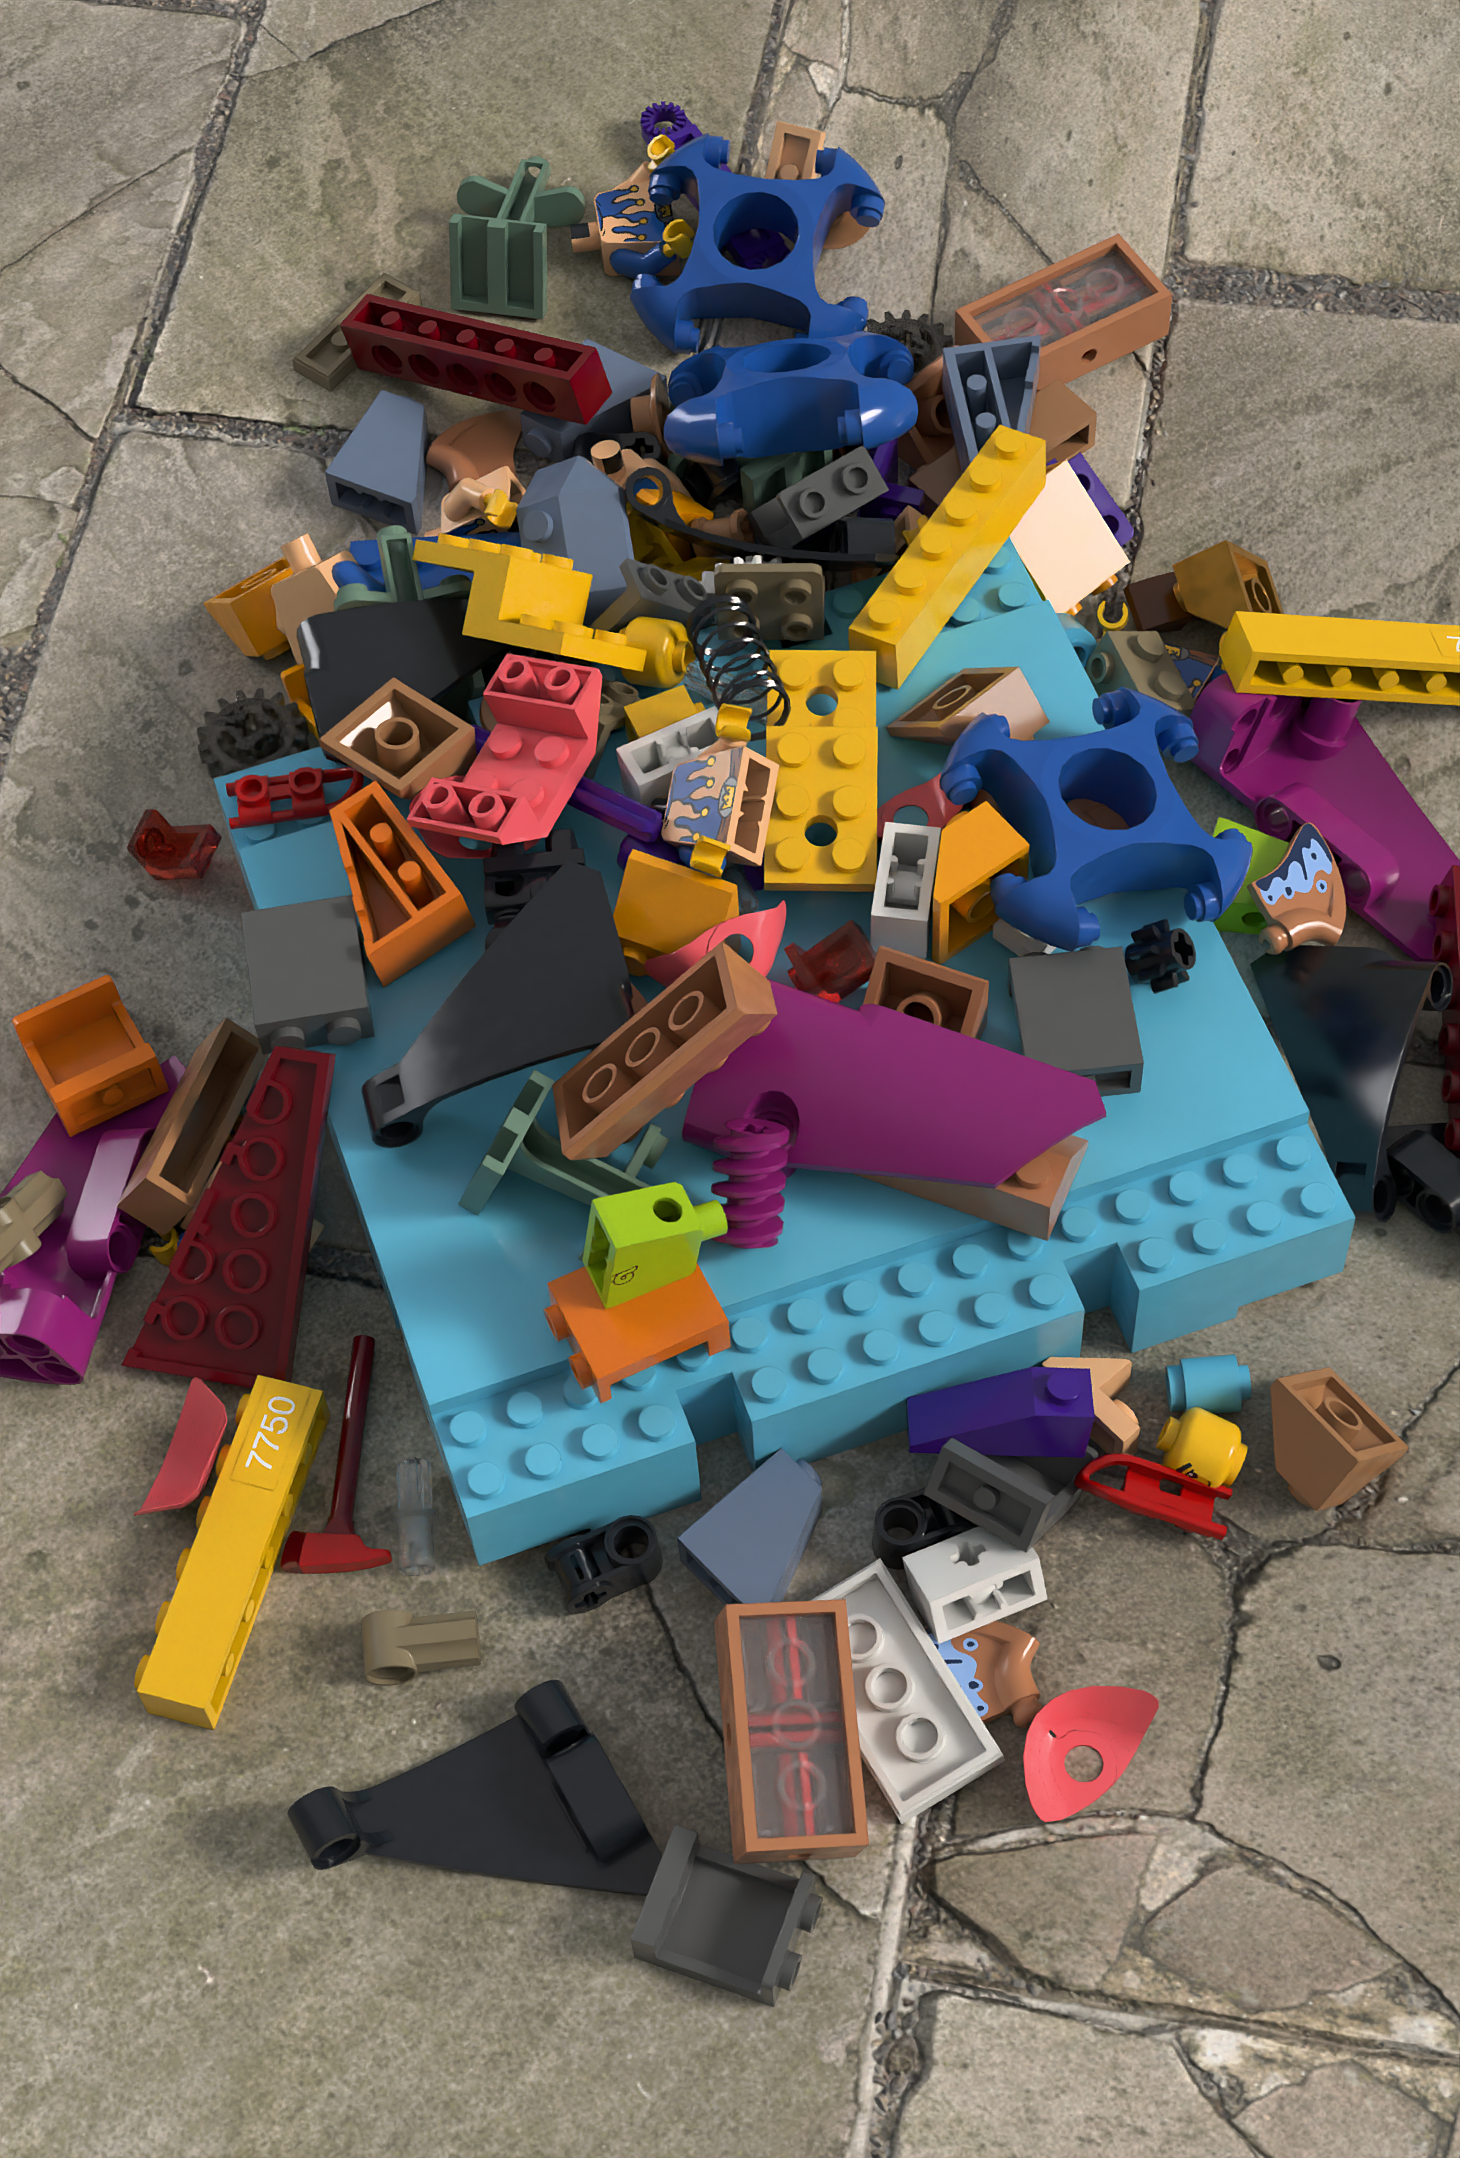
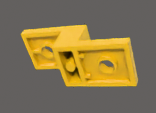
M442 533L438 534L437 543L416 539L412 560L474 574L462 635L643 672L647 651L626 646L627 635L596 629L594 639H592L594 629L583 626L593 575L572 570L573 559L544 553L542 555L534 553L533 550L517 546L500 545Z
M769 650L770 659L777 668V676L784 684V689L790 698L791 711L787 722L783 726H773L782 715L784 709V699H782L780 705L767 716L766 758L779 764L765 842L764 891L874 892L877 879L878 727H876V651ZM774 689L767 694V711L775 704L779 696V692ZM826 694L835 700L837 707L832 713L819 716L810 712L806 703L814 695ZM816 823H825L835 830L837 837L831 844L820 847L811 844L806 839L805 832Z

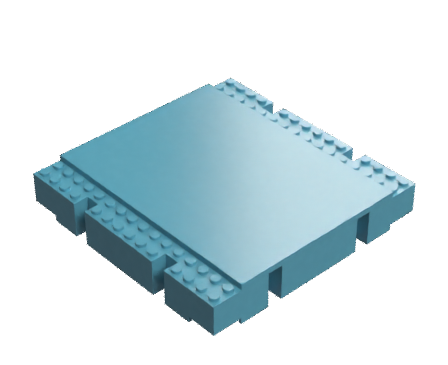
M1008 537L901 687L897 690L876 682V727H878L877 809L894 796L924 784L942 772L944 763L952 748L951 746L891 737L886 727L964 668L1019 667L1049 720L1048 724L1033 734L1035 740L1081 736L1105 730L1102 724H1097L1092 712L1093 700L1099 697L1049 599L1041 600L1010 537ZM889 573L825 592L824 640H811L783 649L780 640H763V643L768 650L849 651V626ZM717 625L700 630L697 642L702 645L708 635L718 628ZM717 633L707 644L706 648L717 650V648L730 640H718ZM750 642L743 650L733 655L716 657L712 665L722 668L723 665L735 657L749 653L755 654L758 646ZM704 655V660L708 662L711 656ZM696 657L693 670L688 674L686 673L682 682L676 687L684 685L693 703L701 702L705 709L713 706L716 707ZM751 658L737 661L728 668L740 666ZM756 659L750 666L739 671L723 673L719 682L729 684L743 673L762 670L765 662ZM596 662L591 663L594 668H599L602 677L606 680L622 682L635 688L639 693L638 697L641 699L670 690L631 684L624 678L618 667ZM711 670L710 675L715 678L718 672ZM756 675L745 677L736 684H740L744 681L751 680ZM763 675L761 678L768 679V676ZM717 686V692L722 694L725 688ZM757 686L748 688L737 694L733 700H749L760 695L767 687ZM817 694L807 701L806 706L813 714L825 716L836 709L837 703L829 695ZM767 695L751 704L736 706L752 708L751 716H757L767 711ZM483 697L468 701L471 724L480 727L482 725L479 709ZM767 716L759 720L748 721L747 729L750 730L751 734L766 730ZM624 725L611 731L595 776L591 780L627 796L623 790L616 748L629 743ZM766 739L749 741L747 743V748L766 757ZM320 746L214 778L230 840L254 910L352 895L331 815L232 830L229 825V818L239 817L237 796L228 797L226 783H233L235 780L247 775H268V777L289 775V772H294L302 767L322 768V770L348 767L326 759ZM365 775L362 789L373 782V780ZM353 778L323 783L325 803L329 804L340 799L348 791ZM381 786L406 820L410 814L409 807L412 800L401 799ZM292 799L271 802L272 812L293 809ZM1066 800L1064 802L1068 804L1072 800ZM970 802L964 804L960 812H969ZM566 804L551 831L573 830L578 848L584 849L586 866L601 872L613 915L624 872L617 864V856L620 851V844L628 833ZM917 806L902 807L895 813L893 818L894 823L927 826L928 815ZM816 823L807 829L805 837L811 844L821 847L831 844L836 839L837 834L828 824ZM411 827L461 892L476 927L383 988L367 957L360 926L375 1037L359 1039L348 1045L326 1044L303 1048L336 1054L327 1125L397 1330L401 1329L413 1377L479 1566L589 1529L591 1532L614 1522L620 1517L635 1515L647 1519L702 1500L696 1446L735 1432L738 1433L751 1469L754 1472L781 1448L795 1462L798 1459H803L807 1463H811L907 1430L906 1402L908 1397L1029 1367H1042V1363L1049 1357L1080 1358L1084 1314L1110 1306L1131 1353L1236 1318L1238 1307L1343 1272L1355 1223V1216L1308 1125L1310 1111L1214 923L1210 921L1197 922L1187 917L1184 910V896L1188 893V890L1184 888L1110 893L1076 905V907L1084 906L1089 913H1094L1099 921L1100 938L1088 946H1101L1104 948L1122 946L1125 959L1126 947L1134 943L1131 932L1142 929L1144 925L1167 919L1170 931L1181 928L1189 934L1195 947L1196 962L1193 968L1186 970L1190 978L1189 981L1178 984L1176 988L1153 994L1151 982L1138 984L1131 978L1127 970L1144 1061L1141 1092L1101 1097L1106 1110V1117L1072 1134L1088 1140V1147L1048 1241L852 1173L797 1168L792 1176L786 1179L785 1188L779 1192L785 1199L784 1210L778 1214L784 1222L782 1234L776 1237L778 1238V1244L767 1248L746 1249L733 1247L711 1239L701 1242L697 1263L729 1320L731 1347L709 1357L703 1344L697 1345L612 1384L610 1387L612 1399L600 1404L592 1387L582 1390L568 1360V1357L574 1355V1352L567 1338L561 1341L555 1339L543 1309L551 1306L547 1283L584 1267L583 1262L578 1260V1257L585 1245L591 1206L509 1169H506L479 1215L458 1204L533 1070L551 1078L555 1083L591 1052V1049L525 1068L442 1100L427 1113L423 1121L421 1136L414 1142L402 1147L384 1148L373 1142L361 1093L362 1086L367 1080L402 1060L435 1013L485 953V939L494 925H488L485 912L483 859L445 857L430 849L419 830ZM460 837L459 842L464 847L473 850H486L492 847L491 842ZM541 838L536 845L525 851V854L546 852L545 838ZM877 841V872H878L879 859H880V853H881V847H882V843H880V842H878V841ZM726 862L722 876L719 879L737 884L739 916L777 907L782 900L785 901L786 922L783 937L774 963L766 978L858 1010L863 1005L877 955L876 952H870L871 911L874 892L764 891V889L751 892L745 882L742 864ZM1028 863L1027 881L1034 879L1030 863ZM932 914V921H931L930 935H929V941H928L927 955H926V958H921V959H924V960H927V961L936 963V962L932 959V932H933V914ZM992 930L941 965L989 981L987 1025L980 1040L1022 1055L1013 997L1009 996L1007 987L1009 958L1019 956L994 939ZM740 934L741 948L738 955L749 963L753 956V947L750 940ZM1084 947L1076 948L1074 951H1078ZM1056 948L1051 954L1070 951ZM629 974L630 982L641 993L647 1003L651 1002L666 989L665 986L650 976H634ZM694 1084L685 1091L677 1104L670 1108H664L646 1123L636 1138L628 1143H622L607 1157L596 1158L623 1172L650 1124H654L662 1128L660 1134L667 1137L669 1141L654 1168L650 1169L642 1165L636 1179L650 1186L670 1182L679 1183L683 1186L692 1206L712 1200H717L720 1204L727 1203V1198L711 1192V1185L728 1180V1175L712 1169V1163L715 1160L729 1157L685 1142L682 1139L683 1124ZM551 1087L536 1114V1120L543 1130L560 1140L553 1088Z

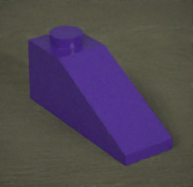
M1029 1367L908 1397L906 1413L909 1453L939 1454L942 1446L951 1438H954L982 1455L1084 1458L1095 1418L1090 1369Z

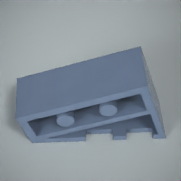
M1041 335L943 348L942 390L962 474L999 424L1029 434L1039 379Z

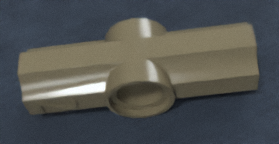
M38 1171L26 1176L12 1191L0 1198V1274L6 1268L23 1261L36 1252L41 1246L38 1236L65 1210L64 1199L68 1193L59 1178H51L42 1171Z

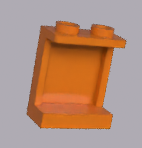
M104 975L12 1019V1024L24 1052L69 1137L170 1091L157 1056L149 1042H144L123 1005L110 975Z
M698 1263L696 1270L691 1275L608 1309H605L585 1266L547 1283L551 1306L543 1309L550 1330L557 1341L567 1338L574 1352V1355L568 1357L573 1374L582 1390L592 1387L600 1404L612 1399L610 1390L612 1384L697 1345L703 1344L709 1357L731 1347L729 1320Z

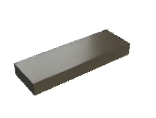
M384 272L292 359L294 371L331 392L357 367L340 324L364 296L371 294L421 306L420 292Z

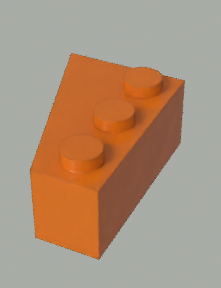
M376 780L329 810L344 869L348 875L355 912L362 929L366 954L383 988L476 927L461 892Z

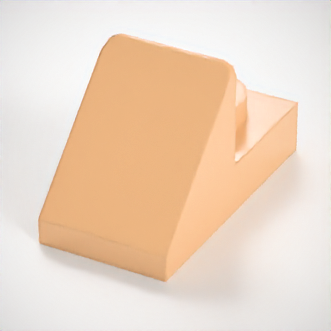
M777 121L765 179H817V174H815L816 153L818 149H823L826 132Z
M1049 1357L1042 1363V1367L1090 1369L1095 1415L1090 1438L1107 1454L1123 1453L1134 1455L1137 1452L1140 1434L1138 1419L1124 1402L1118 1399L1112 1401L1130 1382L1132 1367L1130 1360Z

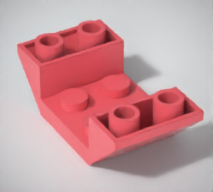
M507 653L483 692V696L497 721L496 726L462 782L434 777L430 779L406 819L410 827L501 845L547 837L596 754L602 674L599 668Z

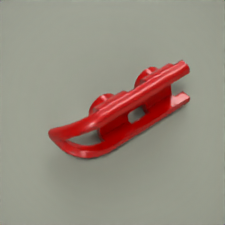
M302 767L294 772H289V775L275 777L247 775L235 780L233 783H226L228 797L237 796L239 817L229 818L230 828L232 830L330 815L329 810L362 789L364 775L351 767L322 770V768ZM353 778L348 791L340 799L329 804L325 803L323 783ZM292 799L293 809L272 812V801Z
M1123 1453L1106 1454L1088 1462L1074 1479V1485L1077 1488L1117 1504L1121 1509L1129 1513L1151 1519L1157 1518L1172 1523L1175 1527L1185 1532L1195 1533L1207 1538L1213 1537L1223 1540L1226 1535L1227 1526L1212 1522L1211 1520L1215 1498L1219 1497L1229 1500L1233 1491L1231 1488L1222 1485L1216 1488L1209 1487L1172 1468ZM1113 1465L1127 1466L1124 1483L1120 1490L1089 1479L1091 1474L1102 1468ZM1162 1478L1181 1484L1179 1496L1160 1490L1159 1486Z

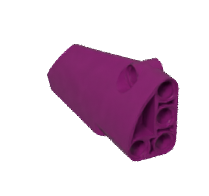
M1227 672L1212 680L1200 694L1189 718L1193 722V730L1199 740V752L1190 761L1254 813L1255 823L1260 832L1290 843L1295 832L1303 824L1308 822L1314 824L1323 836L1335 859L1344 887L1346 904L1413 960L1434 962L1432 959V943L1436 934V918L1429 913L1430 894L1436 884H1441L1452 865L1460 866V860L1414 801L1355 717L1362 700L1236 693Z
M767 979L770 981L778 1014L761 1034L748 1038L728 1055L726 1061L719 1069L712 1073H706L694 1084L683 1124L682 1139L685 1142L730 1157V1152L719 1150L713 1146L715 1138L731 1135V1129L724 1125L726 1121L746 1118L777 1122L786 1126L789 1130L788 1142L781 1146L787 1152L788 1160L786 1166L780 1169L787 1178L791 1177L798 1168L897 1177L995 1189L1015 1172L1055 1144L1078 1130L1106 1117V1110L1096 1082L1089 1078L881 1005L864 1004L858 1010Z
M175 1055L160 1064L170 1090L72 1137H69L56 1112L17 1172L1 1192L0 1198L12 1191L26 1176L42 1171L51 1178H59L68 1195L64 1199L65 1210L38 1236L41 1241L40 1248L23 1261L6 1268L0 1274V1377L59 1385H75L83 1382L117 1274L126 1273L132 1268L147 1226L116 1206L186 1070V1067Z

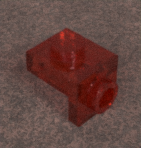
M146 809L127 845V850L155 880L202 879L211 864L212 857L222 836L211 824L171 826L158 810Z
M852 919L807 951L794 942L784 948L793 965L787 972L798 990L835 1003L840 1002L870 980L877 955L861 926Z

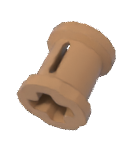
M744 509L735 510L729 517L710 521L705 517L693 519L691 523L692 528L706 533L755 544V532L746 517L748 513ZM692 543L697 557L715 558L716 555L723 554Z

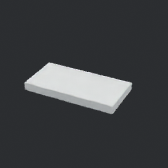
M878 1559L810 1601L846 1599L861 1758L900 1823L903 1824L1005 1762V1758L881 1559Z

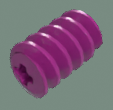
M746 1118L726 1121L724 1125L731 1129V1135L715 1138L713 1146L719 1150L730 1152V1157L713 1161L712 1169L728 1175V1180L713 1183L711 1185V1192L727 1198V1203H722L721 1206L727 1219L728 1230L726 1234L711 1238V1240L737 1248L772 1247L778 1244V1238L776 1237L782 1234L784 1225L778 1214L784 1210L785 1199L779 1192L785 1188L787 1177L780 1169L786 1166L788 1154L781 1146L788 1142L789 1130L786 1126L777 1122Z

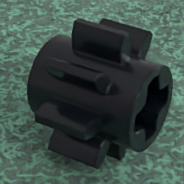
M1162 919L1131 932L1134 943L1126 947L1125 964L1128 973L1138 984L1151 982L1153 994L1176 988L1178 984L1189 981L1190 978L1186 970L1193 968L1195 965L1196 951L1191 937L1185 930L1177 928L1170 931L1168 920Z

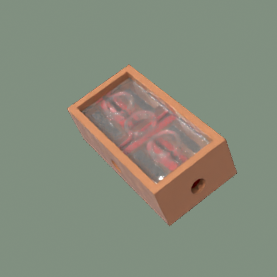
M1118 233L956 309L954 346L1041 335L1037 390L1043 389L1056 379L1066 384L1168 335L1172 293Z
M846 1599L726 1604L714 1620L734 1864L852 1858L857 1856L869 1845Z

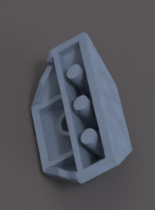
M576 456L538 469L522 497L516 513L522 548L533 550L534 553L542 555L544 553L573 559L572 570L593 575L583 626L588 628L626 591L627 584L619 565L626 558L634 560L623 488L601 470L593 466L585 457Z

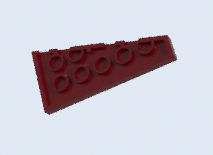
M288 1046L274 1047L245 1107L247 1110L233 1140L228 1142L220 1159L222 1163L210 1188L205 1190L168 1268L170 1271L156 1300L151 1302L143 1319L145 1323L134 1346L129 1348L121 1366L191 1378L197 1377L203 1380L253 1388L258 1375L291 1383L336 1054Z

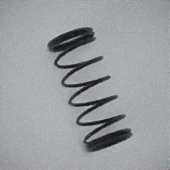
M730 595L710 597L699 603L688 618L686 624L687 637L693 646V653L699 661L700 669L706 678V685L712 693L713 702L718 710L723 703L733 705L751 704L764 698L774 689L779 692L775 704L768 711L749 717L748 721L759 720L770 715L780 705L782 699H784L782 715L773 725L783 726L787 722L791 711L790 698L784 689V684L777 676V668L770 659V652L763 643V636L756 627V619L748 604L740 598ZM723 602L738 605H728L713 610L712 612L703 617L700 623L696 626L693 635L692 628L695 619L704 609L708 608L713 604ZM726 610H735L747 615L748 622L734 621L723 624L712 631L702 645L697 642L700 629L715 614ZM732 626L747 627L745 634L741 638L730 640L717 648V650L706 648L713 636L721 630ZM750 642L758 646L755 654L749 653L735 657L723 665L722 668L712 665L716 657L733 655L743 650ZM704 655L711 656L708 662L704 660ZM751 658L740 666L728 668L737 661ZM756 659L765 662L762 670L743 673L729 684L719 682L723 673L739 671L750 666ZM768 666L772 670V673L770 671H767ZM711 670L718 672L715 678L710 675ZM756 675L751 680H747L740 684H736L745 677ZM766 675L772 678V680L762 679L761 677ZM717 686L725 688L722 694L717 692ZM757 686L768 687L760 695L749 700H733L737 694L748 688ZM766 730L751 734L750 741L766 739Z

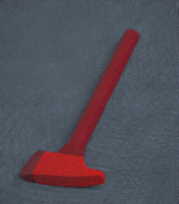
M357 1335L353 1338L330 1516L323 1533L292 1531L289 1534L280 1562V1567L284 1572L300 1574L352 1572L385 1565L393 1560L389 1550L372 1549L365 1546L360 1536L355 1534L353 1521L375 1349V1339L370 1336Z

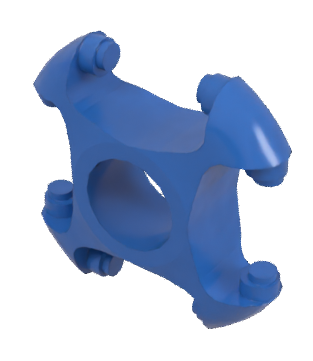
M706 133L678 148L651 173L648 188L650 201L658 205H669L672 201L678 200L681 194H689L697 200L699 205V225L691 253L682 274L675 282L666 286L660 283L659 279L653 275L639 274L636 276V280L633 281L630 294L631 303L642 322L661 344L675 355L677 353L690 355L691 352H698L700 329L694 328V321H692V319L754 318L790 328L801 329L806 332H796L795 339L835 337L852 334L855 330L864 331L867 326L869 313L866 300L850 296L836 305L828 304L820 298L815 287V272L822 248L831 225L838 215L849 211L851 217L859 225L876 227L879 225L880 220H882L885 200L866 170L839 146L838 149L825 147L824 150H817L815 174H821L820 178L804 180L762 179L721 170L722 164H728L730 140H724L722 136H712ZM766 228L780 232L795 245L793 251L782 262L767 269L749 270L735 266L720 254L722 248L733 236L749 229Z
M855 330L852 334L835 337L785 339L733 348H722L720 345L714 346L682 361L671 372L668 382V396L676 408L666 418L663 428L665 442L669 450L679 457L716 466H723L724 459H734L737 456L756 458L793 452L832 450L847 445H863L866 450L878 447L909 432L916 424L919 412L917 400L911 390L904 386L912 379L914 374L913 357L907 346L894 338Z
M1121 686L1116 691L1103 693L1099 698H1094L1092 712L1097 724H1102L1105 730L1081 736L1051 740L1021 741L1010 738V728L1005 716H999L996 713L987 715L983 712L964 728L954 742L944 763L939 781L940 789L944 791L948 800L952 801L955 805L971 802L976 798L980 789L988 792L996 801L1007 822L1030 844L1029 863L1034 879L1027 881L1024 877L1006 873L992 880L989 886L991 890L990 897L995 906V914L1012 927L1050 946L1072 952L1076 948L1091 945L1093 941H1097L1100 938V925L1096 915L1089 913L1084 906L1076 907V905L1110 893L1184 888L1188 890V893L1184 896V910L1187 917L1197 922L1210 921L1213 923L1222 916L1236 898L1249 870L1253 853L1252 843L1248 842L1245 835L1235 828L1227 829L1216 837L1210 836L1198 825L1184 805L1168 776L1160 753H1162L1165 759L1174 760L1178 763L1186 762L1198 754L1199 740L1193 730L1192 720L1175 708L1144 693ZM1089 799L1104 804L1122 816L1129 829L1106 830L1090 825L1072 813L1064 801Z

